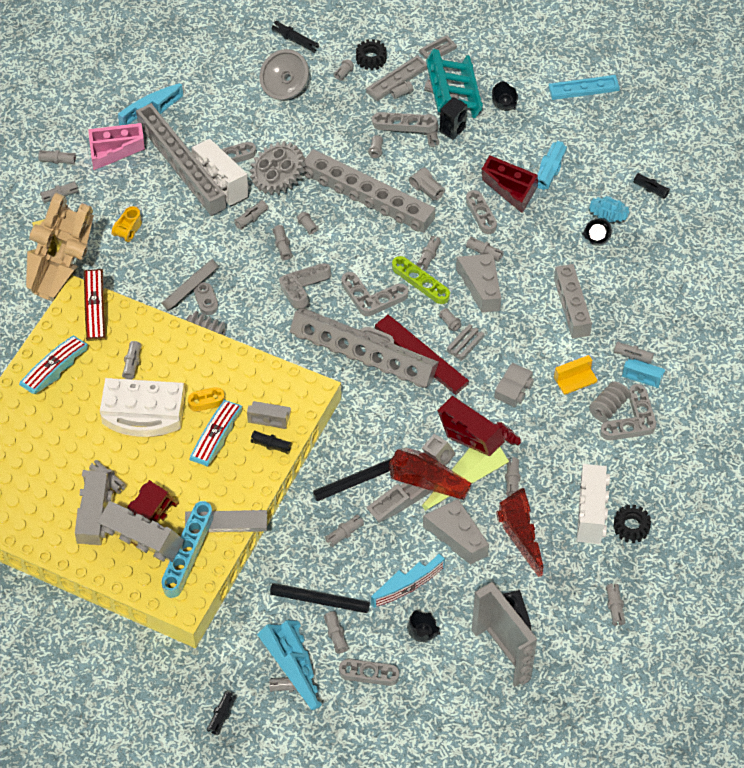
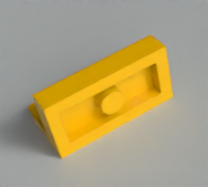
M589 355L555 368L554 379L564 395L597 383L598 379L591 370L593 360Z

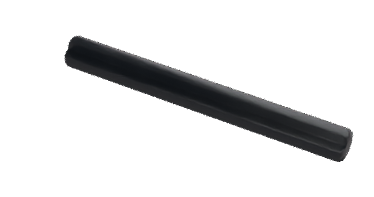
M397 455L313 491V496L316 501L330 497L403 466V459L400 455Z
M272 583L270 587V594L274 596L362 613H368L370 609L369 601Z

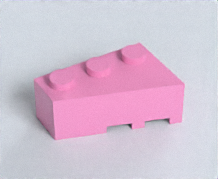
M141 123L88 129L93 170L145 149Z

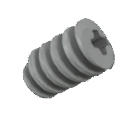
M195 311L193 315H189L186 318L188 322L223 336L225 335V322H221L218 325L219 320L215 319L211 323L212 317L209 316L205 320V314H201L198 317V311Z
M611 382L590 404V412L600 422H607V418H611L617 412V409L626 402V399L631 397L629 389L620 382Z

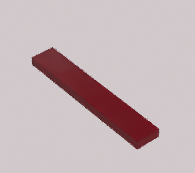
M389 314L375 324L376 330L393 337L395 345L438 361L434 378L453 394H458L469 384L467 378Z

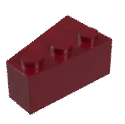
M489 155L481 169L482 180L518 211L523 213L538 187V175Z
M451 396L437 410L447 438L487 456H491L505 442L502 430L498 425H495L454 396Z
M148 480L147 483L142 485L138 496L129 503L127 509L132 511L134 515L140 514L151 522L152 520L157 522L159 519L163 521L167 517L165 514L171 506L176 507L179 502L166 490Z

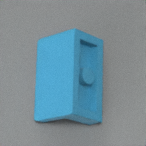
M629 358L625 362L622 377L659 388L665 369Z

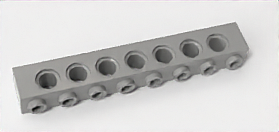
M152 103L136 110L137 122L142 124L143 132L210 216L225 209L226 200L223 191Z
M313 149L305 158L306 166L303 167L305 172L302 174L306 178H312L321 185L334 189L337 193L349 196L350 199L357 200L366 207L379 211L384 216L388 215L397 222L410 226L415 231L424 233L435 219V207Z
M300 308L295 311L290 333L295 334L297 338L308 339L314 345L325 346L332 352L345 354L349 359L360 360L366 366H374L379 368L381 372L397 375V378L401 380L412 381L418 387H427L433 382L438 361L308 309ZM310 325L314 327L315 331L310 329ZM327 332L331 334L332 338L327 336ZM343 338H345L348 341L349 345H346L344 343ZM360 345L365 347L366 352L361 350ZM377 352L382 354L383 359L378 357ZM395 359L400 362V366L395 363ZM412 366L416 367L417 373L412 370Z

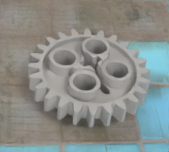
M285 141L280 145L277 142L274 147L270 144L269 149L264 147L263 153L258 152L259 158L254 157L256 163H252L253 169L249 170L252 174L250 178L259 191L262 190L265 194L269 192L270 195L275 191L279 194L281 189L286 192V187L292 189V183L298 184L296 179L302 178L300 173L305 172L303 167L306 166L304 162L306 159L297 145L293 146L291 142L287 145Z

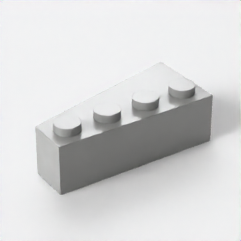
M109 501L98 520V523L103 526L102 531L111 536L115 533L120 536L119 539L129 545L133 542L137 544V549L145 553L148 550L153 552V557L162 562L165 559L173 562L184 542V539L172 529L165 528L153 520L151 522L140 514L134 515L129 509L112 501Z

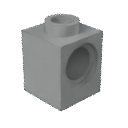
M433 434L422 447L428 458L442 468L456 454L450 444L436 434Z

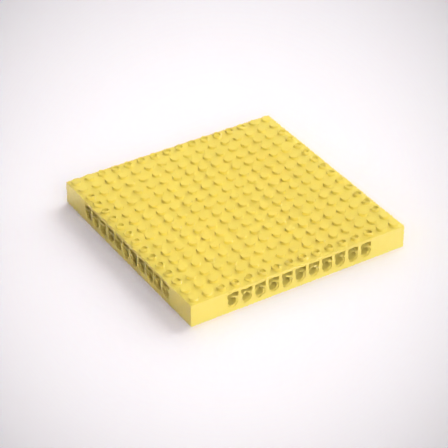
M71 275L0 377V562L196 649L264 531L207 532L182 592L175 598H169L164 594L161 583L170 562L169 560L165 559L162 562L153 557V552L148 550L145 553L137 549L133 544L130 543L129 545L119 539L120 536L115 533L113 536L107 534L106 538L102 539L101 545L77 544L75 526L77 510L80 508L82 496L79 495L80 489H84L82 471L89 470L91 463L96 466L95 460H99L107 469L113 470L115 476L126 484L124 490L119 488L121 490L119 494L110 487V490L114 492L113 502L124 508H127L129 503L136 499L140 488L148 480L166 490L179 504L176 507L171 506L165 513L167 517L163 521L159 519L157 523L165 528L172 529L180 537L185 528V511H192L195 504L200 501L208 502L211 505L212 511L267 510L268 526L341 401V382L104 288L106 340L87 341L84 279ZM74 335L88 344L87 351L74 358L73 365L62 371L58 380L36 394H32L19 385L20 381L37 363ZM131 341H137L142 345L139 353L140 362L136 366L135 376L132 380L184 383L185 403L181 429L159 436L137 437L118 433L102 424L100 406L105 378L125 379L122 377L125 366L124 357L128 353ZM219 387L224 391L225 400L242 405V412L234 421L233 429L225 438L224 446L207 467L189 459L204 429L219 407L197 412L192 411L188 406V396L196 391ZM256 401L290 407L291 413L287 428L283 429L248 423V405L252 406V402ZM255 430L266 435L273 434L276 435V438L292 442L290 453L286 454L274 449L268 450L262 445L251 443L253 431ZM186 547L183 549V551L185 552L192 550L191 547ZM178 565L175 567L176 570H181L184 568L183 565ZM170 583L167 587L174 588L177 584Z

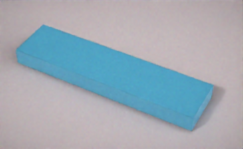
M616 75L548 84L552 100L620 90Z

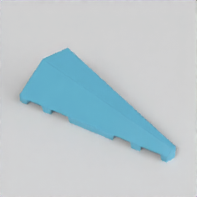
M286 620L282 625L267 624L257 634L310 709L315 710L319 708L322 704L316 698L318 689L312 682L314 674L308 651L303 648L304 636L299 633L300 622Z

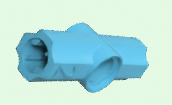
M553 142L547 156H543L537 174V188L542 190L549 189L554 176L558 175L557 172L561 168L562 159L567 151V146L563 142Z

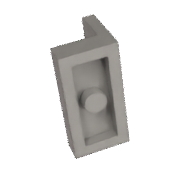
M253 401L252 406L248 405L247 420L248 423L286 429L291 408Z

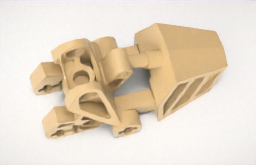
M58 193L54 194L43 222L40 225L35 224L31 230L29 239L38 243L37 248L27 251L26 288L34 295L52 302L71 275L75 273L78 266L73 264L74 259L83 260L87 253V242L94 217L91 206L82 203L78 211L75 212L66 204V197ZM55 234L61 246L59 251L56 252L55 257H52L47 252Z

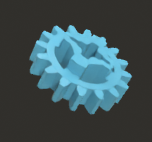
M608 196L603 197V199L597 197V199L593 198L589 207L590 212H594V215H597L598 218L606 219L608 222H616V220L621 222L626 220L629 214V207L625 206L621 201Z

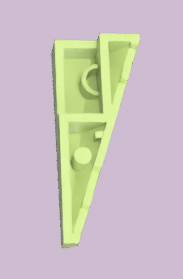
M501 447L491 456L469 448L439 486L431 493L430 497L422 504L424 510L430 509L507 464L509 460Z

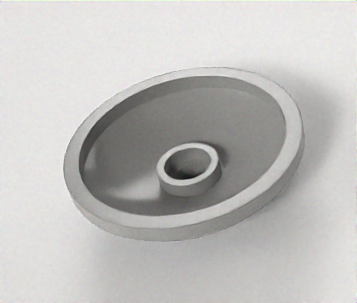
M282 49L272 53L264 61L260 70L259 79L261 87L267 95L277 100H288L297 96L305 88L309 79L307 61L300 53L290 49Z

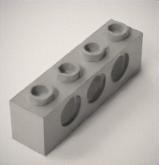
M574 264L555 267L554 282L571 338L590 336L592 322Z

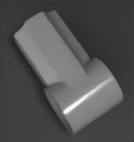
M424 167L409 177L411 186L416 190L421 189L432 200L437 201L445 193V188L436 182L430 171Z

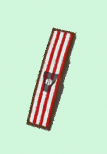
M103 269L84 270L86 340H106Z

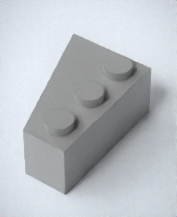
M494 254L457 257L456 271L461 275L465 286L470 290L471 296L480 311H500L501 294Z
M83 470L84 489H80L79 494L82 496L80 508L77 510L75 538L77 544L101 545L102 539L106 538L107 533L102 531L103 526L98 523V520L109 501L113 502L114 492L110 490L107 472Z
M459 499L423 515V528L432 532L441 542L446 543L451 547L452 551L470 565L488 556L489 544Z

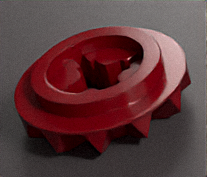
M497 422L495 425L501 428L504 439L512 445L516 444L519 446L521 443L520 437L504 423Z

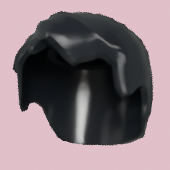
M504 81L497 83L492 89L494 105L501 110L516 108L518 99L516 89Z
M596 218L587 223L582 235L591 244L602 245L611 239L613 229L606 219Z
M419 610L413 611L407 623V631L411 638L417 642L426 643L440 635V627L436 626V620L431 613H422Z

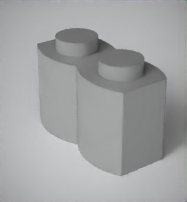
M512 363L497 385L494 398L513 407H516L518 403L521 404L526 395L524 392L526 389H531L534 383L532 378L533 372Z

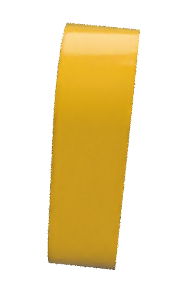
M212 387L193 392L188 396V406L195 412L219 407L225 400L224 391L219 387Z

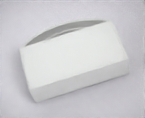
M105 378L100 406L102 424L118 433L137 437L159 436L181 429L185 403L184 383Z

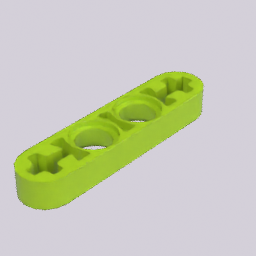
M397 256L392 260V270L434 302L446 304L449 301L450 290L403 256ZM417 273L419 276L417 278H411L409 274ZM431 283L433 286L431 288H425L423 284Z

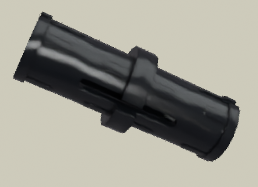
M637 173L633 182L646 188L647 192H653L664 199L670 192V188L657 183V180L650 179L641 173Z
M255 430L253 431L251 443L262 445L268 450L274 449L286 454L290 453L292 442L276 438V435L273 434L266 435Z
M224 692L206 728L208 732L212 730V734L219 735L225 720L230 716L229 712L237 698L235 695L232 696V693Z

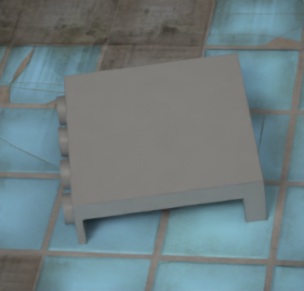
M491 582L475 592L471 631L475 636L480 635L486 630L515 667L513 686L524 685L532 677L537 638L495 584Z

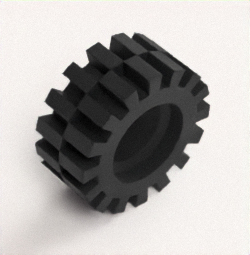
M367 39L366 43L362 41L356 48L357 64H360L361 68L365 66V70L370 68V71H373V68L378 70L379 66L382 68L387 60L385 44H380L379 40L375 42V39H372L371 42ZM367 53H375V54H377V55H376V56H373V57H369V56H366L365 54H367Z
M626 505L625 509L622 507L620 511H617L614 520V530L616 535L619 534L621 540L625 538V542L628 543L630 539L632 543H635L636 540L641 542L642 538L645 539L651 526V517L646 510L642 512L643 507L640 506L639 509H636V505H633L632 508H630V505ZM628 519L637 520L640 527L636 529L628 528L625 525V521Z

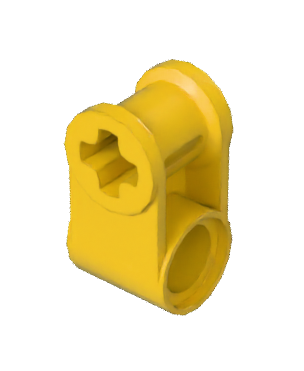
M134 206L126 208L118 221L113 225L111 234L115 237L124 238L126 242H130L142 225L140 210Z

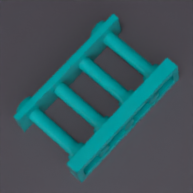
M432 49L426 59V64L438 112L452 98L450 93L467 96L468 101H461L467 104V108H470L472 118H476L479 112L482 111L483 103L481 102L470 56L466 55L462 63L442 60L439 50ZM443 67L458 69L461 71V75L447 73ZM447 80L462 82L465 88L450 86Z

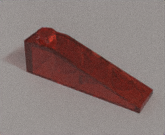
M397 449L389 463L391 479L464 500L472 486L471 482L431 456L414 449Z
M521 488L500 502L499 511H496L498 522H502L503 529L538 577H541L544 566L538 542L533 541L535 540L534 523L530 524V505L525 489Z

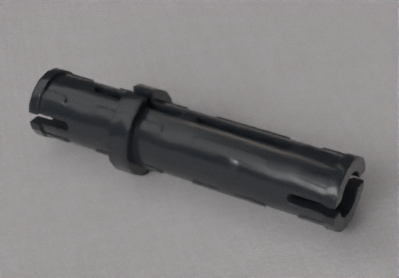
M277 20L274 22L276 26L272 25V30L283 35V38L290 39L313 53L317 49L312 46L319 48L318 42L294 31V28L291 26L287 27Z

